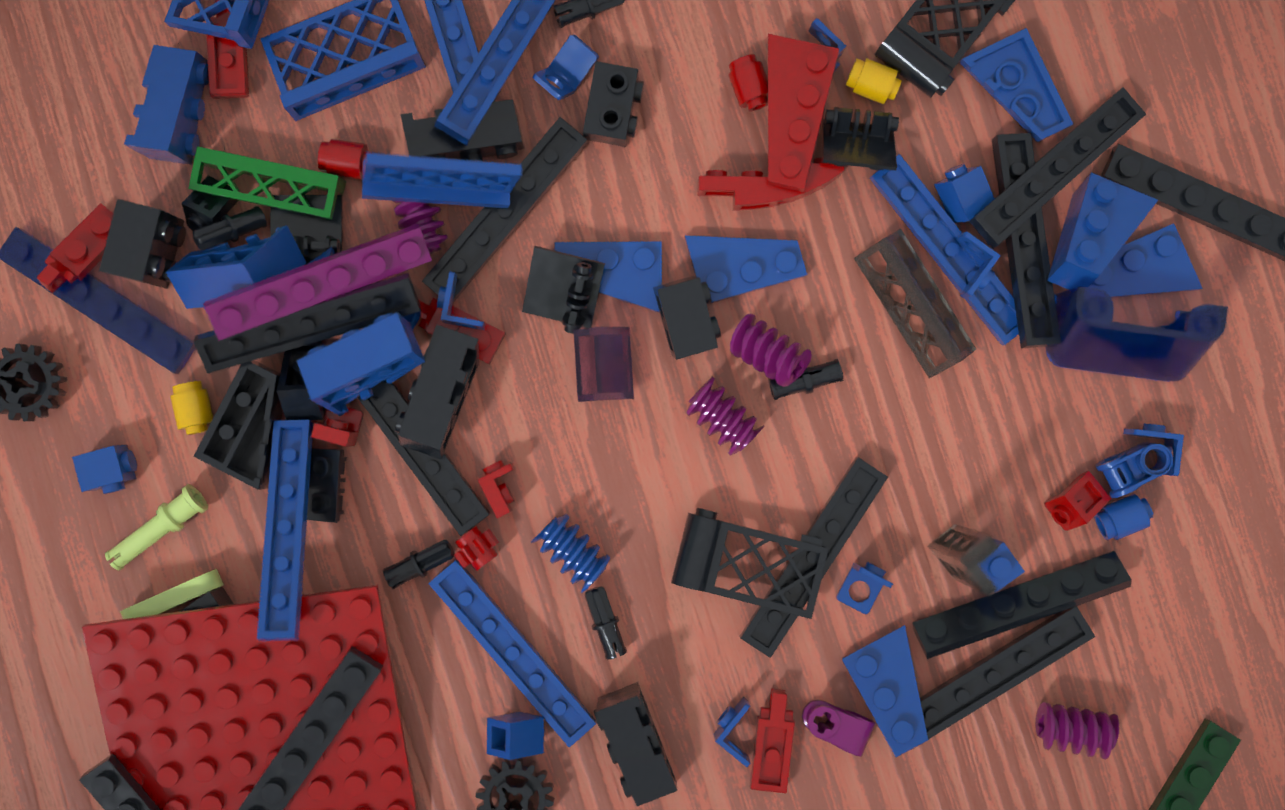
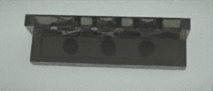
M902 229L885 237L854 258L929 379L963 361L976 350L973 342ZM879 251L887 263L885 273L875 271L868 257ZM891 283L903 288L906 293L904 304L893 300L890 295ZM910 314L921 317L925 323L924 334L912 330L909 325ZM929 344L940 347L947 360L935 366L927 354Z
M954 524L928 545V548L954 580L987 596L992 595L998 590L978 565L999 548L990 535Z

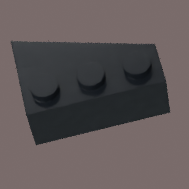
M513 99L493 102L467 146L434 126L443 109L434 110L435 117L413 120L412 113L400 114L409 156L483 162V158L494 155L497 156V159L511 158L518 155L517 150L525 149L517 109Z
M436 325L429 347L424 354L425 362L421 365L418 379H415L408 396L410 402L407 411L401 412L396 423L395 432L399 433L400 446L442 460L479 365V342L477 338Z
M255 360L241 364L193 457L257 490L268 489L273 421L281 420L283 410L277 394L280 373Z
M636 682L598 697L594 715L600 730H604L609 741L607 748L614 764L618 763L623 773L620 781L626 797H633L636 806H640L678 791L676 778L639 683Z

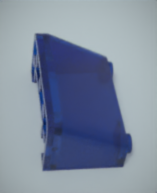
M1076 287L1054 294L1061 344L1046 347V355L1051 363L1061 368L1164 382L1180 381L1191 372L1224 333L1228 307L1211 304L1199 305L1190 312L1176 311L1174 321L1166 326L1149 327L1113 322V301L1105 291Z

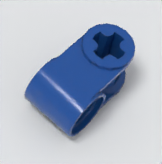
M1144 442L1124 452L1112 455L1095 466L1098 471L1103 472L1111 488L1109 492L1111 498H1118L1166 474L1173 465L1172 452L1162 444ZM1150 450H1154L1157 454V463L1149 469L1145 464V456Z

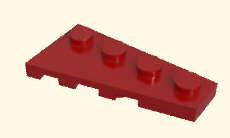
M768 34L769 185L800 192L805 191L839 55V48Z

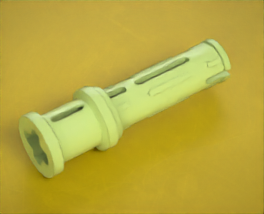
M187 484L182 488V493L170 503H162L158 507L156 516L111 550H108L105 553L106 560L116 559L110 565L116 570L123 569L126 564L168 532L180 531L184 528V522L198 512L204 513L208 509L205 498L195 487Z

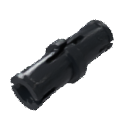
M838 359L824 364L806 368L803 374L789 386L782 387L778 385L776 379L768 378L773 399L777 400L778 398L803 391L805 394L813 392L814 388L842 382L844 378Z

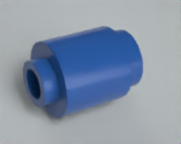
M1132 494L1105 505L1094 518L1104 539L1114 538L1119 540L1150 527L1153 511L1145 498L1140 499L1136 494Z

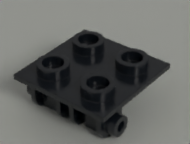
M834 107L833 110H826L825 119H823L824 163H831L841 167L850 165L868 167L873 170H897L894 131L897 132L899 117H893L890 112L874 111L872 123L870 124L871 111L866 110L863 123H859L860 109H855L853 122H851L853 109Z
M291 195L273 196L276 200L284 201ZM304 195L311 207L324 210L327 195ZM337 195L332 220L270 207V237L276 232L277 228L287 225L306 264L331 247L335 254L341 252L342 195ZM300 199L293 202L294 204L303 205Z
M534 246L522 312L561 321L565 326L564 330L571 334L578 333V330L582 327L591 329L605 263Z
M312 448L307 520L338 523L340 521V514H344V510H342L343 496L339 495V493H345V489L340 488V482H346V478H340V475L344 474L345 461H347V457H343L344 450Z

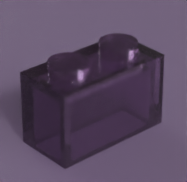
M592 327L573 330L578 402L634 399L630 327Z

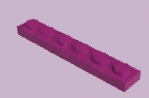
M418 224L208 300L203 302V305L218 340H222L428 263L432 259L421 228Z

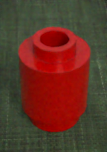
M755 54L746 55L731 62L728 65L731 71L728 76L740 108L748 107L751 112L767 106L768 77L762 62L757 61Z
M331 139L329 142L322 141L318 151L319 170L326 171L328 174L362 179L363 159H366V153L373 152L368 151V146L365 143Z

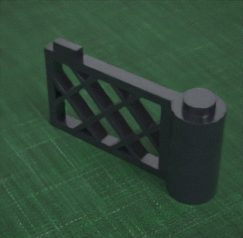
M916 0L874 55L889 67L898 70L901 76L930 98L935 92L942 96L954 81V78L949 75L994 15L998 12L1003 16L1015 0H975L976 2L958 4V0H951V5L934 6L933 0H926L927 7L923 8L920 7L925 0ZM984 8H991L985 15ZM977 9L979 24L976 27L962 28L960 11ZM952 12L955 29L938 31L935 14ZM928 14L930 32L919 33L907 23L913 16ZM969 34H971V35L968 37V39L964 42V36H963V35H969ZM956 36L958 52L953 58L940 49L939 38Z
M697 508L695 514L688 513L671 580L672 584L812 619L829 548L822 547L823 539L802 534L799 541L716 520L717 512ZM728 530L743 534L751 546L734 558H732L725 546ZM749 536L764 540L754 545ZM768 541L779 543L786 556L767 567L757 548ZM784 545L796 547L799 549L789 554ZM804 550L819 553L816 568L803 576L792 557ZM724 551L729 561L720 565ZM754 551L764 570L745 580L735 561ZM789 560L799 579L781 589L770 570ZM732 564L742 583L730 590L716 587L715 582L718 571ZM767 573L777 592L765 599L756 597L748 584ZM814 575L812 587L810 589L809 585L806 582V579ZM802 582L809 593L806 609L791 606L784 592ZM745 586L749 595L736 591ZM780 595L785 604L771 600Z

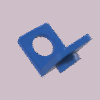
M818 18L812 22L809 32L822 45L839 48V58L846 45ZM838 61L836 63L835 71L840 66V63Z
M570 35L549 67L536 72L532 78L557 100L564 99L576 92L595 62L599 59V55L576 35ZM548 80L554 82L559 88L553 86Z
M967 231L960 234L956 241L984 262L960 294L964 299L972 296L977 288L983 290L995 275V272L991 269L1001 256Z
M450 271L447 287L441 286L438 294L437 308H442L441 321L445 324L484 330L485 323L483 321L451 316L457 274Z
M1143 424V430L1124 429L1123 434L1164 439V446L1171 452L1173 450V465L1164 475L1179 476L1184 435L1165 433L1166 426L1156 424Z
M866 562L864 567L853 563L836 598L859 612L868 614L883 585L891 589L893 583L883 578L886 573L885 570L869 562ZM856 581H863L869 586V596L864 601H854L850 597V586Z
M743 697L734 709L729 706L721 714L717 721L719 727L714 732V739L722 748L744 766L748 767L751 764L749 756L726 737L750 708L748 700Z

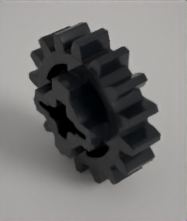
M16 344L15 351L12 348L1 349L4 358H0V414L8 413L9 420L19 421L22 418L23 422L35 421L36 416L38 418L48 417L47 407L58 409L60 405L55 400V397L66 395V392L59 388V383L66 382L67 377L58 376L57 372L63 367L62 363H51L55 354L48 351L42 352V347L37 345H30L28 348L26 344ZM16 363V366L10 369V367ZM16 378L23 379L35 387H27L22 384L23 382L17 381ZM42 395L41 398L36 403H34L35 398Z
M518 758L515 765H511L509 760L503 759L501 769L495 764L490 766L489 772L492 777L482 776L480 784L485 788L478 789L475 797L484 801L478 804L476 810H548L546 807L553 806L555 798L547 794L553 791L554 785L550 782H543L547 776L546 770H542L539 773L534 771L536 767L534 760L527 767L523 765V758ZM511 775H520L525 777V779L513 778ZM494 785L497 787L496 791L500 795L496 804H493L492 801V789ZM537 790L539 794V805L535 809L534 804L530 799L534 792ZM510 792L514 796L520 793L522 795L521 801L519 802V800L515 799L511 802L508 799Z

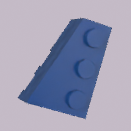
M153 45L142 82L143 87L148 88L144 104H136L133 115L139 118L135 134H127L124 142L125 146L149 159L192 165L196 148L200 144L199 136L197 135L198 121L203 119L205 112V103L202 95L204 85H207L209 82L208 60L197 51Z
M1091 172L1072 195L1047 281L1082 294L1101 275L1158 200Z
M288 226L277 228L271 237L260 240L257 234L247 236L245 239L247 244L230 248L228 242L205 250L190 252L168 269L166 274L187 309L204 308L203 302L305 265L306 261Z
M398 313L382 315L374 320V324L361 330L348 331L341 336V340L328 346L315 347L307 353V356L297 360L311 400L339 416L348 412L346 404L360 396L361 400L371 397L373 395L371 388L383 380L391 384L425 362L410 323Z

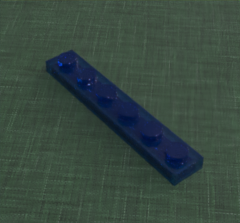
M15 227L0 249V260L45 288L41 285L37 276L47 266L45 260L54 249L22 228ZM90 273L81 281L76 279L73 283H70L66 280L52 293L174 374L180 373L196 349L191 339Z

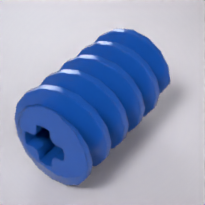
M564 514L558 518L555 517L531 543L543 539L544 542L540 552L545 553L553 549L554 553L550 562L554 564L563 559L564 564L560 572L564 574L574 570L575 572L570 582L575 584L583 580L585 582L581 589V593H583L605 571L610 556L606 554L596 558L600 546L596 544L586 548L590 536L585 534L576 538L580 527L578 524L566 528L569 515Z

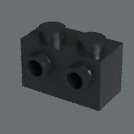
M595 62L583 128V136L587 140L626 147L628 137H635L638 116H632L634 102L641 103L644 81L638 80V69Z
M690 276L653 287L672 357L677 360L718 348L716 338L721 337L716 317H710L707 303H711V295L706 282L701 283L699 277Z

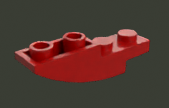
M823 157L814 158L804 192L769 185L768 177H763V172L743 171L741 176H727V171L709 170L706 171V176H699L698 196L733 197V211L769 208L793 202L824 188L840 177L844 172V167L824 163Z

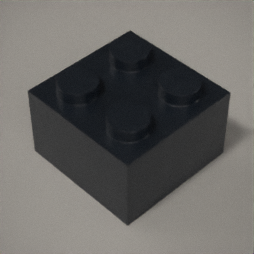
M117 199L99 271L167 289L171 281L166 271L176 264L177 249L184 243L186 236L185 220L160 209Z

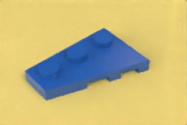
M1027 28L983 48L959 62L1028 133H1031V137L1037 143L1073 125Z
M1171 224L1123 245L1101 275L1083 294L1085 299L1089 300L1193 291L1203 288L1176 226Z
M686 235L684 237L695 276L700 278L701 283H707L711 295V303L807 276L798 240Z
M662 241L555 242V251L605 263L599 293L660 313L653 287L662 285Z
M905 625L842 659L895 758L928 741Z

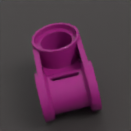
M822 700L809 702L802 712L803 723L814 736L850 754L862 757L875 726L874 721ZM825 714L828 718L826 722H819L817 724L814 721L815 716L822 717Z

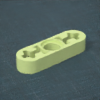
M215 569L120 611L123 619L158 615L217 589L224 584L218 570Z

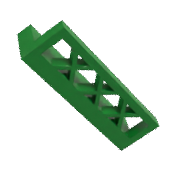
M197 146L188 189L332 220L337 194L344 195L346 181L337 175ZM204 166L219 169L224 179L213 186L201 184ZM243 174L255 177L260 186L248 194L241 193L233 180ZM278 181L290 184L295 191L293 195L284 201L276 200L269 190V187ZM229 184L233 191L222 188ZM312 189L327 191L324 210L311 207L304 195ZM264 191L268 198L257 195ZM300 199L303 205L294 204L293 202Z

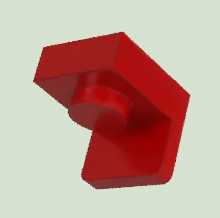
M347 407L348 412L339 416L327 409L323 423H314L311 437L345 447L355 446L364 413Z
M500 460L482 469L485 476L478 479L496 518L511 512L510 504L515 502L507 484L503 483L500 485L497 478L515 470L513 463L505 466L503 461Z
M1086 471L1080 474L1060 495L1048 499L1044 506L1051 513L1054 521L1065 531L1087 524L1111 500V497L1091 472Z

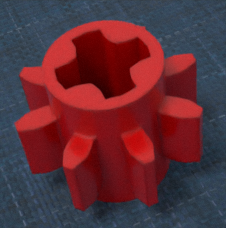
M476 526L455 542L460 550L454 556L463 568L471 564L477 571L498 555L493 547L499 541L490 529L482 533Z

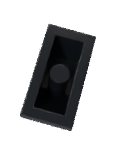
M322 340L284 351L277 394L286 420H323L325 408L311 400L297 360L307 356L311 349L322 346Z

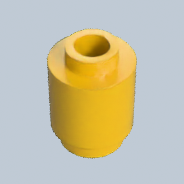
M856 58L845 86L853 88L852 92L884 105L887 98L890 100L895 99L902 80L896 78L898 70L868 58L865 61Z
M193 381L172 386L174 395L170 396L177 429H185L187 435L206 432L208 429L207 424H210L213 419L208 391L203 389L202 382Z

